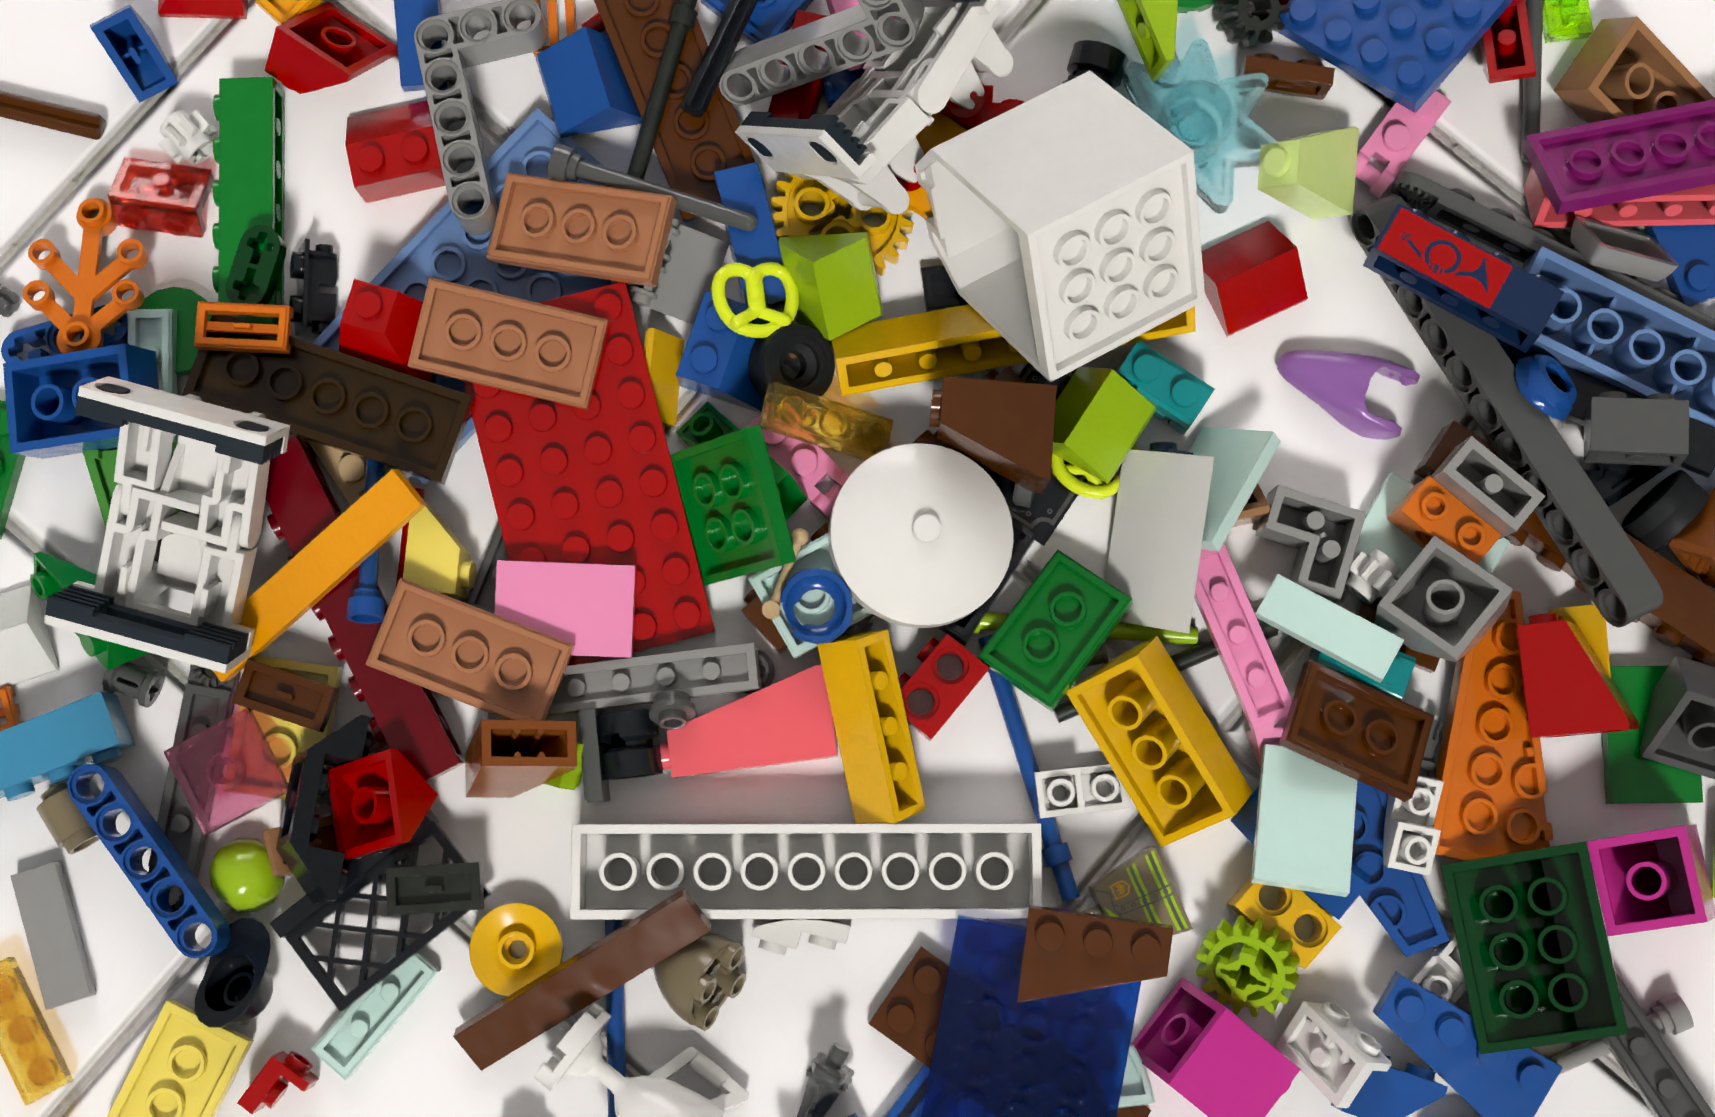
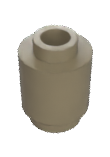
M66 782L48 789L40 796L43 802L36 810L58 847H65L68 854H74L99 840L97 834L70 798Z

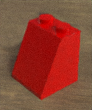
M1545 613L1528 616L1529 624L1516 625L1530 738H1553L1639 730L1638 719L1576 624L1564 620V616H1558L1557 613Z

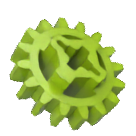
M1243 915L1237 917L1233 927L1223 919L1220 921L1216 931L1209 929L1203 944H1201L1196 954V958L1200 960L1196 975L1208 977L1202 988L1204 992L1215 990L1219 994L1216 1001L1224 1004L1226 1001L1233 1003L1232 1010L1236 1015H1238L1242 1007H1248L1252 1017H1257L1261 1006H1264L1269 1013H1275L1279 1002L1288 1003L1292 991L1295 990L1300 975L1296 971L1300 958L1289 955L1293 942L1291 940L1280 942L1277 939L1280 928L1277 926L1269 932L1264 930L1262 918H1257L1254 925L1249 926Z

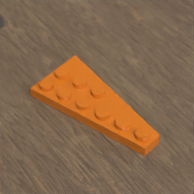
M1518 591L1512 592L1507 609L1482 640L1460 658L1455 665L1435 776L1436 779L1444 782L1433 824L1434 828L1441 830L1435 853L1438 856L1468 861L1550 847L1549 840H1553L1552 825L1547 822L1544 794L1547 792L1541 742L1540 738H1530L1516 627V625H1525L1521 592Z

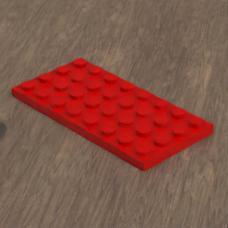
M618 282L539 302L540 304L609 320V327L588 410L463 381L466 394L473 396L475 399L471 414L508 560L636 566L633 653L716 632L627 283ZM571 655L568 666L599 662L615 657Z

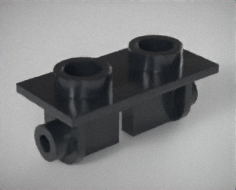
M306 238L298 252H292L290 260V278L297 279V295H291L289 300V306L294 309L293 318L290 319V322H296L295 336H300L307 326L312 327L313 334L320 335L335 319L336 294L319 293V286L335 288L338 255L333 253V246L328 244L315 245V251L310 250V239Z

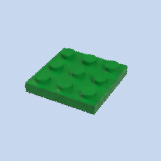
M760 425L746 427L670 454L704 586L797 561L793 549L792 536L788 530L781 504L780 491L776 486L768 456V447L764 441Z

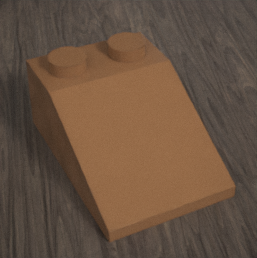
M1637 16L1601 19L1553 90L1581 119L1588 123L1715 99Z

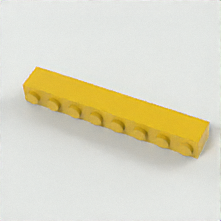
M969 304L868 322L831 340L841 396L1028 362ZM1195 306L1122 345L1136 343L1138 340L1147 341L1196 332Z

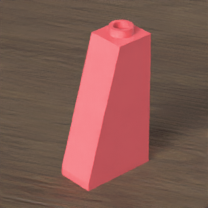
M815 665L692 719L682 728L667 730L668 742H660L663 770L671 769L673 778L836 758L838 753L834 722L822 665Z

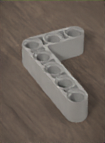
M501 0L432 16L422 20L414 32V41L449 204L461 227L473 235H483L493 229L498 209L467 67L532 53L541 49L548 39V28L541 9L534 0ZM525 20L534 21L529 28L517 29V26ZM482 30L491 31L483 39H473ZM439 40L447 41L442 48L430 49ZM448 80L456 81L452 88L439 90V87ZM460 120L465 121V124L461 129L457 131H447L448 127L453 122ZM465 161L475 162L469 171L465 173L456 172L457 167ZM474 202L484 203L478 213L472 215L465 214V210L470 204Z
M858 0L859 5L741 48L733 54L720 78L719 88L721 94L733 104L747 105L904 49L911 45L922 22L925 10L922 0ZM892 16H899L905 19L907 23H900ZM853 31H859L867 38L859 37ZM814 45L821 46L827 52L818 50ZM777 60L785 62L788 66L780 64ZM740 74L745 75L749 79L743 78L742 76H740Z

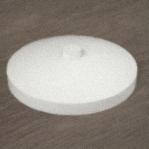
M923 443L904 444L873 455L854 470L837 495L830 514L828 526L829 551L837 575L844 581L852 597L866 610L883 620L900 626L931 628L947 625L968 616L984 604L996 591L1006 574L1011 560L1013 525L1010 511L1002 492L991 476L976 462L955 450L943 446Z

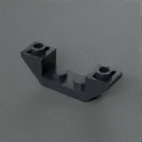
M360 715L293 758L276 850L311 902L315 905L323 906L336 901L337 896L343 893L348 877V870L346 867H343L345 853L308 846L309 842L314 841L320 823L319 814H315L317 797L323 794L328 780V769L323 768V765L337 767L368 755L372 744V733L367 731L370 719L368 716Z

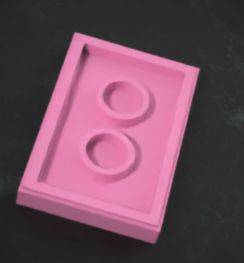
M497 560L494 614L575 645L572 653L574 656L632 658L636 566Z

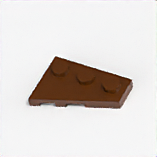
M1029 905L1017 1003L1166 977L1168 974L1173 926Z

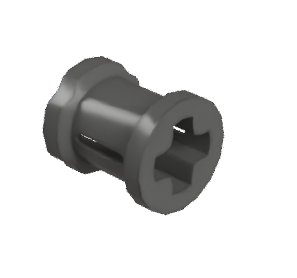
M129 661L108 671L106 670L102 682L103 691L112 694L115 692L138 699L140 706L149 708L156 701L162 690L165 672L156 667L149 670Z

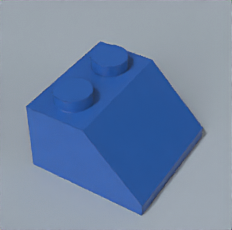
M705 291L676 372L679 385L762 413L766 409L768 401L760 396L754 388L748 370L749 355L758 338L745 337L729 329L717 314L712 300V293ZM726 298L730 309L735 315L748 309L747 304ZM756 318L750 321L749 323L766 324L770 322L760 318Z

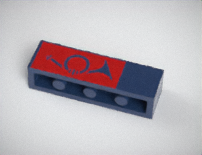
M1399 203L1363 264L1364 267L1524 353L1538 339L1564 291L1553 286L1552 282L1546 277L1539 274H1530L1512 264L1503 254L1489 252L1472 243L1465 234L1456 230H1448L1431 221L1422 211L1406 208Z

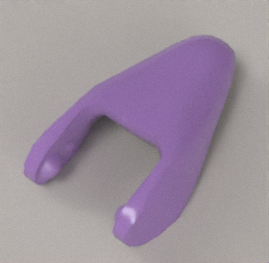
M1289 351L1282 354L1277 363L1279 373L1287 382L1318 404L1341 425L1362 437L1371 439L1396 438L1401 435L1402 427L1396 421L1383 419L1367 411L1365 395L1374 373L1377 372L1385 377L1399 381L1404 386L1415 385L1420 378L1416 371L1388 359L1334 351Z

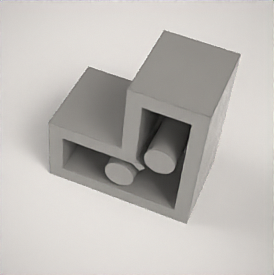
M1277 485L1267 494L1266 499L1270 505V513L1259 521L1255 536L1298 549L1289 580L1333 603L1341 600L1366 512Z

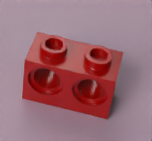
M948 633L941 641H938L934 636L930 639L916 657L922 664L912 676H909L904 671L898 678L907 722L929 741L932 740L990 669ZM951 655L959 659L962 664V673L958 678L949 680L940 676L936 664L941 657ZM916 690H924L933 698V709L925 715H917L908 707L907 698Z

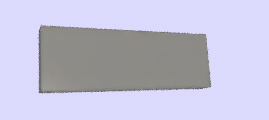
M55 861L11 875L12 885L46 1010L96 995L61 861Z

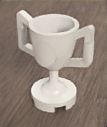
M596 1002L592 1004L588 1012L585 1011L556 1046L557 1048L553 1052V1056L547 1063H543L534 1075V1078L549 1091L565 1076L581 1077L584 1074L593 1075L614 1094L616 1117H722L725 1110L742 1105L749 1098V1093L729 1077L728 1073L694 1047H688L649 1076L624 1077L602 1057L604 1045L600 1032L611 1018V1015ZM689 1064V1067L725 1095L708 1100L704 1096L667 1079Z

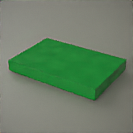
M1057 549L976 657L993 672L1052 712L1131 607L1133 600Z
M1669 665L1610 666L1611 679L1638 719L1639 730L1602 733L1606 804L1703 802L1701 775L1643 758L1639 752L1653 689Z

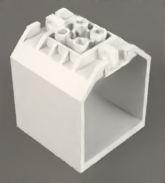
M1091 71L931 148L915 165L918 184L926 190L928 202L933 212V216L926 219L928 235L958 294L1049 382L1064 376L1205 301L1194 150Z

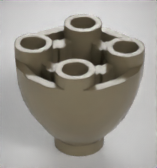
M708 932L651 967L660 992L669 1007L690 1025L697 1026L704 1031L708 1030L714 1024L719 1009L728 997L735 998L745 984L746 974L740 971L745 947L728 937Z

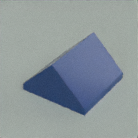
M585 26L536 55V62L560 138L642 124L641 116L608 35Z

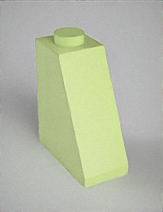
M1352 126L1316 132L1261 145L1257 189L1313 220L1352 215L1359 128Z

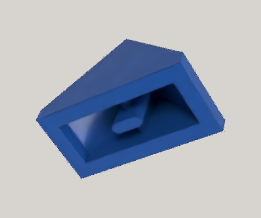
M130 4L90 24L91 30L139 103L179 83L151 28Z

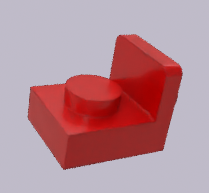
M282 1051L270 1057L237 1104L251 1114L263 1109L265 1106L272 1109L289 1087L284 1082L285 1079L300 1090L306 1091L316 1084L319 1077L311 1072L313 1065L305 1057L294 1051H290L289 1054Z

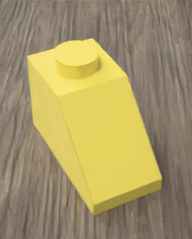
M427 504L409 521L403 579L452 598L467 599L468 588H473L476 580V564L474 561H471L472 554L437 511Z

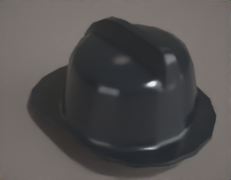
M241 918L229 925L231 939L228 946L223 952L210 957L206 972L195 996L194 1009L198 1020L209 1028H221L233 1022L247 1025L251 1019H254L263 1012L270 1002L273 993V980L266 969L271 949L270 937L264 924L254 918Z

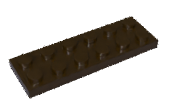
M212 315L210 319L213 322L250 323L229 315ZM206 332V337L277 341L276 335ZM289 336L290 354L198 351L181 396L192 394L199 396L203 402L243 413H263L266 419L290 425V434L445 485L475 402L474 397L292 336Z

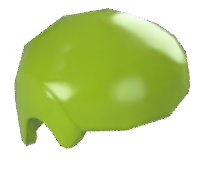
M237 838L217 851L213 862L210 864V883L215 895L225 905L239 912H258L273 904L284 886L285 879L283 876L273 877L266 845L258 839Z

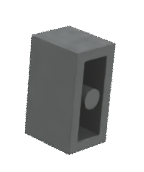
M1616 391L1603 392L1598 394V397H1591L1585 409L1583 463L1680 467L1689 455V400H1676L1674 395L1667 393L1650 394L1646 396V399L1627 398V394Z

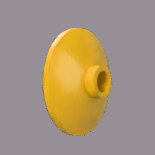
M525 903L505 904L488 912L475 927L469 945L470 963L479 981L492 992L506 997L560 965L563 955L562 938L555 922L543 910ZM516 940H521L526 944L527 952L522 958L515 957L511 952V945Z

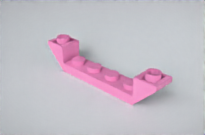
M1223 544L1219 552L1201 549L1194 599L1251 729L1246 731L1245 734L1261 769L1264 745L1281 746L1279 743L1292 699L1227 548Z

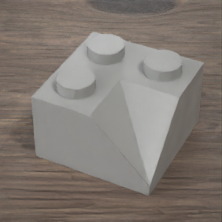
M1434 536L1379 602L1374 623L1404 639L1403 644L1414 651L1456 663L1482 640L1507 609L1513 588Z

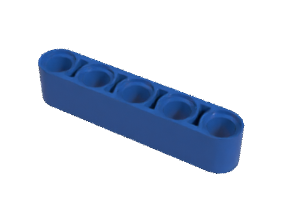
M84 764L77 767L70 774L67 782V791L70 798L177 949L184 956L190 958H203L223 952L231 939V929L227 920L122 773L108 765ZM96 774H99L104 781V787L100 795L95 798L89 790V784L91 779ZM122 811H125L130 817V827L124 835H121L116 828L117 816ZM149 848L154 850L157 855V865L150 873L144 869L142 864V857ZM174 886L180 887L184 893V903L179 910L172 908L169 903V893ZM201 923L206 924L211 931L212 939L206 948H202L195 939V932Z

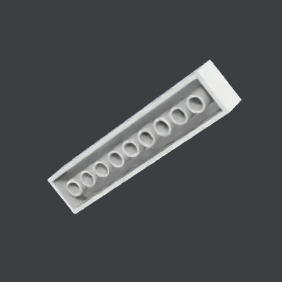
M1041 823L572 824L570 920H633L685 888L707 919H1027L1029 905L1042 906Z

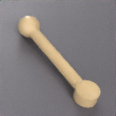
M796 528L791 533L796 558L801 546L805 545L809 540V534L803 528ZM795 562L783 566L770 601L765 602L762 606V613L765 618L772 620L780 615L779 602L781 592L789 579Z

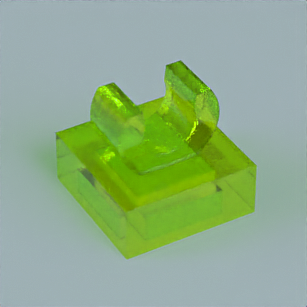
M1543 0V35L1545 43L1584 39L1593 33L1588 0Z

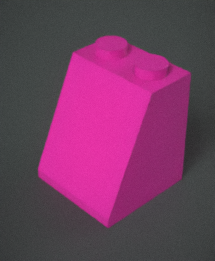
M1696 824L1587 841L1607 936L1704 923L1715 918V902Z
M1183 977L1131 1043L1136 1048L1144 1066L1208 1117H1265L1280 1096L1286 1093L1291 1082L1301 1070L1228 1008Z

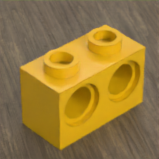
M1250 876L1229 900L1227 905L1239 916L1243 915L1250 926L1254 925L1257 918H1262L1264 930L1269 932L1275 926L1279 927L1280 931L1277 939L1280 942L1285 940L1293 942L1289 955L1299 957L1300 963L1298 967L1306 969L1342 926L1332 918L1333 915L1315 900L1309 898L1302 890L1277 887L1279 891L1278 903L1271 909L1264 908L1259 901V891L1264 885L1251 883ZM1307 914L1313 920L1314 932L1310 938L1301 941L1295 934L1294 925L1300 916Z

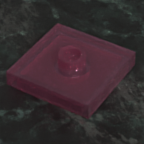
M246 708L164 751L203 834H211L287 793L288 781L252 709Z

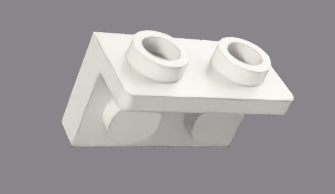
M1303 1001L1275 1046L1291 1062L1299 1067L1300 1071L1337 1108H1349L1372 1071L1387 1072L1393 1063L1381 1052L1382 1046L1374 1037L1359 1031L1349 1021L1350 1015L1344 1008L1331 1001H1326L1325 1003Z

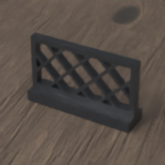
M431 809L427 812L410 842L351 859L344 864L343 867H346L348 870L347 882L343 893L337 896L336 901L323 906L315 905L306 894L269 923L280 938H286L340 1012L346 1010L471 911H452L443 919L442 912H436L434 914L433 927L424 934L407 932L409 914L401 915L399 931L375 928L378 901H386V896L379 895L382 875L386 873L385 868L416 866L419 846L432 836L443 848L442 864H449L450 859L454 864L468 863L438 824L440 821ZM410 854L408 865L397 864ZM373 883L371 894L360 893ZM483 883L485 900L491 895V892ZM361 898L370 900L367 927L342 924L345 904L351 899ZM335 913L334 923L323 922ZM316 927L333 929L329 956L313 954L302 938ZM341 930L366 933L362 960L338 957ZM374 934L398 936L396 956L388 963L370 961ZM406 938L417 939L404 949ZM319 961L328 962L327 972ZM337 963L361 966L358 986L346 996L342 994L334 983ZM369 967L380 968L367 979Z

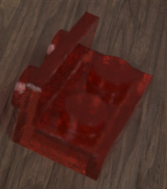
M124 157L107 196L116 223L119 226L135 230L142 229L170 233L176 236L202 238L206 229L201 213L213 187L214 177L211 169Z

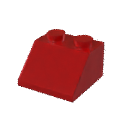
M427 100L347 118L345 146L353 185L366 203L445 186Z

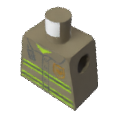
M1155 846L1142 849L1088 886L1096 905L1082 911L1083 913L1172 925L1173 935L1193 929Z

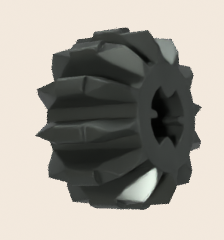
M1222 0L1224 3L1214 6L1211 11L1215 14H1222L1223 20L1218 22L1216 29L1218 31L1229 29L1227 42L1235 44L1242 41L1245 48H1253L1258 41L1261 44L1270 43L1273 40L1272 31H1282L1286 27L1278 16L1279 14L1288 13L1291 8L1285 4L1280 5L1279 0ZM1248 2H1252L1255 7V11L1250 12L1253 15L1252 17H1249L1246 10L1247 7L1252 6Z

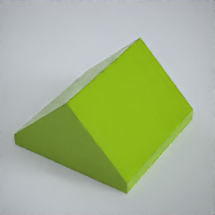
M868 232L780 237L778 243L783 265L789 271L799 291V306L795 316L797 321L817 330L825 339L831 341L882 315L883 307Z
M1079 367L1056 400L1052 454L1109 484L1155 413L1156 407L1113 369Z

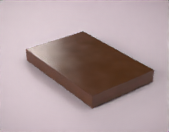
M1309 659L1303 664L1279 745L1406 802L1413 798L1434 715Z

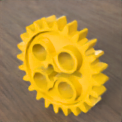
M786 173L785 176L789 182L777 181L776 192L781 196L771 198V208L777 211L771 214L774 227L779 228L775 231L778 241L780 237L810 236V232H816L821 229L822 232L819 235L868 232L875 271L880 276L885 274L886 265L884 260L896 265L899 259V253L896 249H907L909 239L903 234L912 233L914 222L905 219L913 216L914 211L910 208H907L901 214H890L883 208L872 207L866 211L857 210L845 199L817 180L799 178ZM805 204H815L822 209V212L816 216H808L800 208ZM838 211L841 215L834 219V212ZM850 212V218L846 220L843 215ZM867 215H876L883 220L884 224L879 227H870L863 222L862 218Z

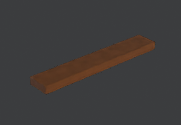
M685 888L460 1025L455 1029L453 1037L482 1071L710 932L711 922Z

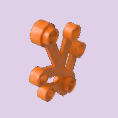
M98 198L84 200L77 210L76 219L83 229L78 276L61 260L59 250L51 241L39 239L33 242L28 249L30 260L39 269L47 270L75 299L73 316L71 317L55 301L54 291L44 281H31L23 289L24 300L34 310L42 311L59 329L56 342L62 353L103 347V332L127 311L140 307L144 300L143 291L134 281L129 279L121 280L132 270L142 268L148 261V251L139 240L130 238L122 241L117 247L118 257L99 272L102 239L116 229L118 217L105 200ZM99 211L96 217L89 218L94 212ZM50 250V254L46 258L39 259L43 251ZM139 250L134 258L127 259L130 251ZM113 287V300L93 315L95 301ZM134 290L131 298L122 300L125 292ZM45 291L41 299L33 300L36 293ZM84 332V336L80 341L73 342L77 335Z

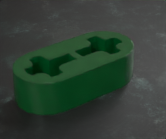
M257 225L251 227L243 234L226 283V293L232 303L269 305L286 257L285 242L274 229L268 226ZM267 238L273 249L271 252H263L259 261V254L253 248L255 244H263ZM253 279V284L259 288V292L257 295L250 294L247 301H245V296L239 292L241 286L249 287Z

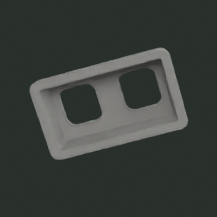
M1576 216L1574 219L1570 241L1593 266L1655 282L1663 280L1679 267V264L1650 235Z

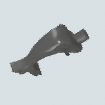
M833 1043L827 1055L819 1052L817 1057L811 1061V1065L806 1070V1076L809 1079L797 1117H824L839 1094L841 1095L842 1091L846 1092V1089H849L848 1085L852 1082L854 1070L844 1065L850 1053L848 1049Z

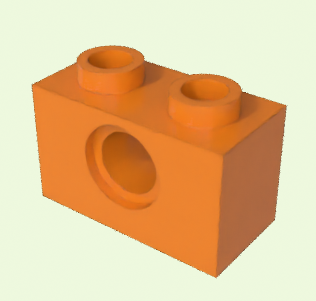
M1430 475L1414 485L1387 518L1423 549L1436 536L1476 564L1482 560L1501 537L1498 531Z

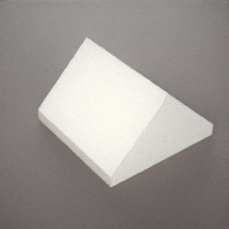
M31 585L0 594V688L13 686L59 671L48 628L44 624L45 618L42 607Z

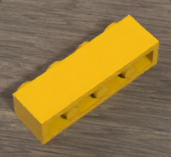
M888 630L849 633L836 638L830 643L817 644L855 823H897L925 811L923 792Z

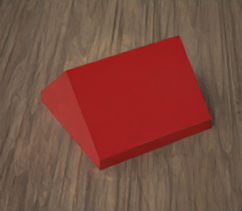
M1269 220L1202 251L1205 294L1227 337L1308 299L1298 248Z
M390 748L328 769L337 852L345 853L344 861H348L410 842L437 798L438 794L398 749Z

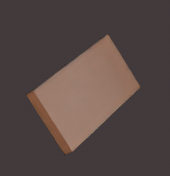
M507 173L486 258L493 263L657 287L677 200L672 195Z
M429 277L407 366L412 369L588 410L609 327V320Z
M400 578L365 665L506 720L546 721L575 645Z

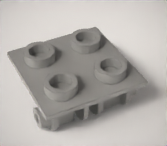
M673 218L657 287L627 283L631 301L694 325L705 291L711 292L714 274L722 266L729 243L679 224V221Z

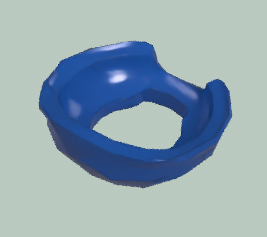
M1534 354L1519 359L1515 368L1519 392L1530 404L1547 416L1561 421L1566 419L1572 411L1573 404L1577 398L1575 385L1566 370L1557 360L1547 355ZM1548 375H1557L1564 383L1567 392L1560 390Z
M818 567L800 570L788 579L781 592L780 601L792 634L802 641L814 644L830 643L843 634L852 621L853 604L851 592L844 581L830 570ZM817 589L828 593L835 605L834 614L831 619L823 625H801L795 617L794 605L808 591Z

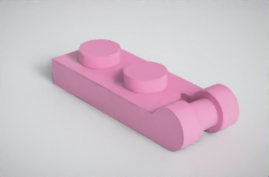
M1435 90L1416 113L1397 102L1394 104L1357 154L1356 177L1371 187L1369 189L1370 193L1377 198L1382 196L1452 101ZM1371 157L1386 167L1383 172H1380L1368 163Z
M771 403L747 427L761 426L769 456L792 476L807 496L808 501L827 520H830L833 504L850 475L842 470L777 405ZM828 476L835 485L824 495L816 487Z

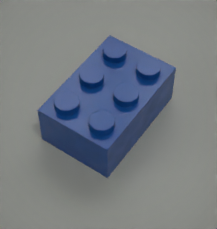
M124 343L3 363L10 453L44 459L83 453L82 451L117 448L120 426L75 415L79 386L110 376L159 390L156 351Z

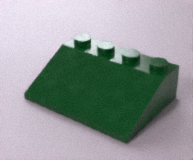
M1586 841L1441 865L1480 1054L1629 1034Z

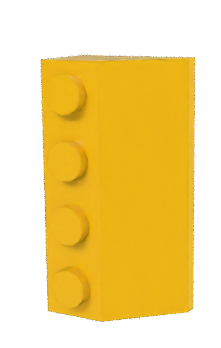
M1158 636L1120 654L1071 686L1067 691V696L1160 847H1164L1235 816L1252 795V789Z

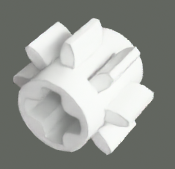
M178 110L170 114L161 124L160 132L165 138L158 145L178 165H181L185 159L189 164L197 165L205 161L213 153V139L211 137L217 133V130L198 110H195L191 115L185 110Z
M1374 548L1368 556L1363 551L1356 552L1349 570L1350 577L1346 580L1345 586L1360 600L1371 605L1377 598L1380 601L1397 582L1394 578L1401 569L1390 557L1378 549Z

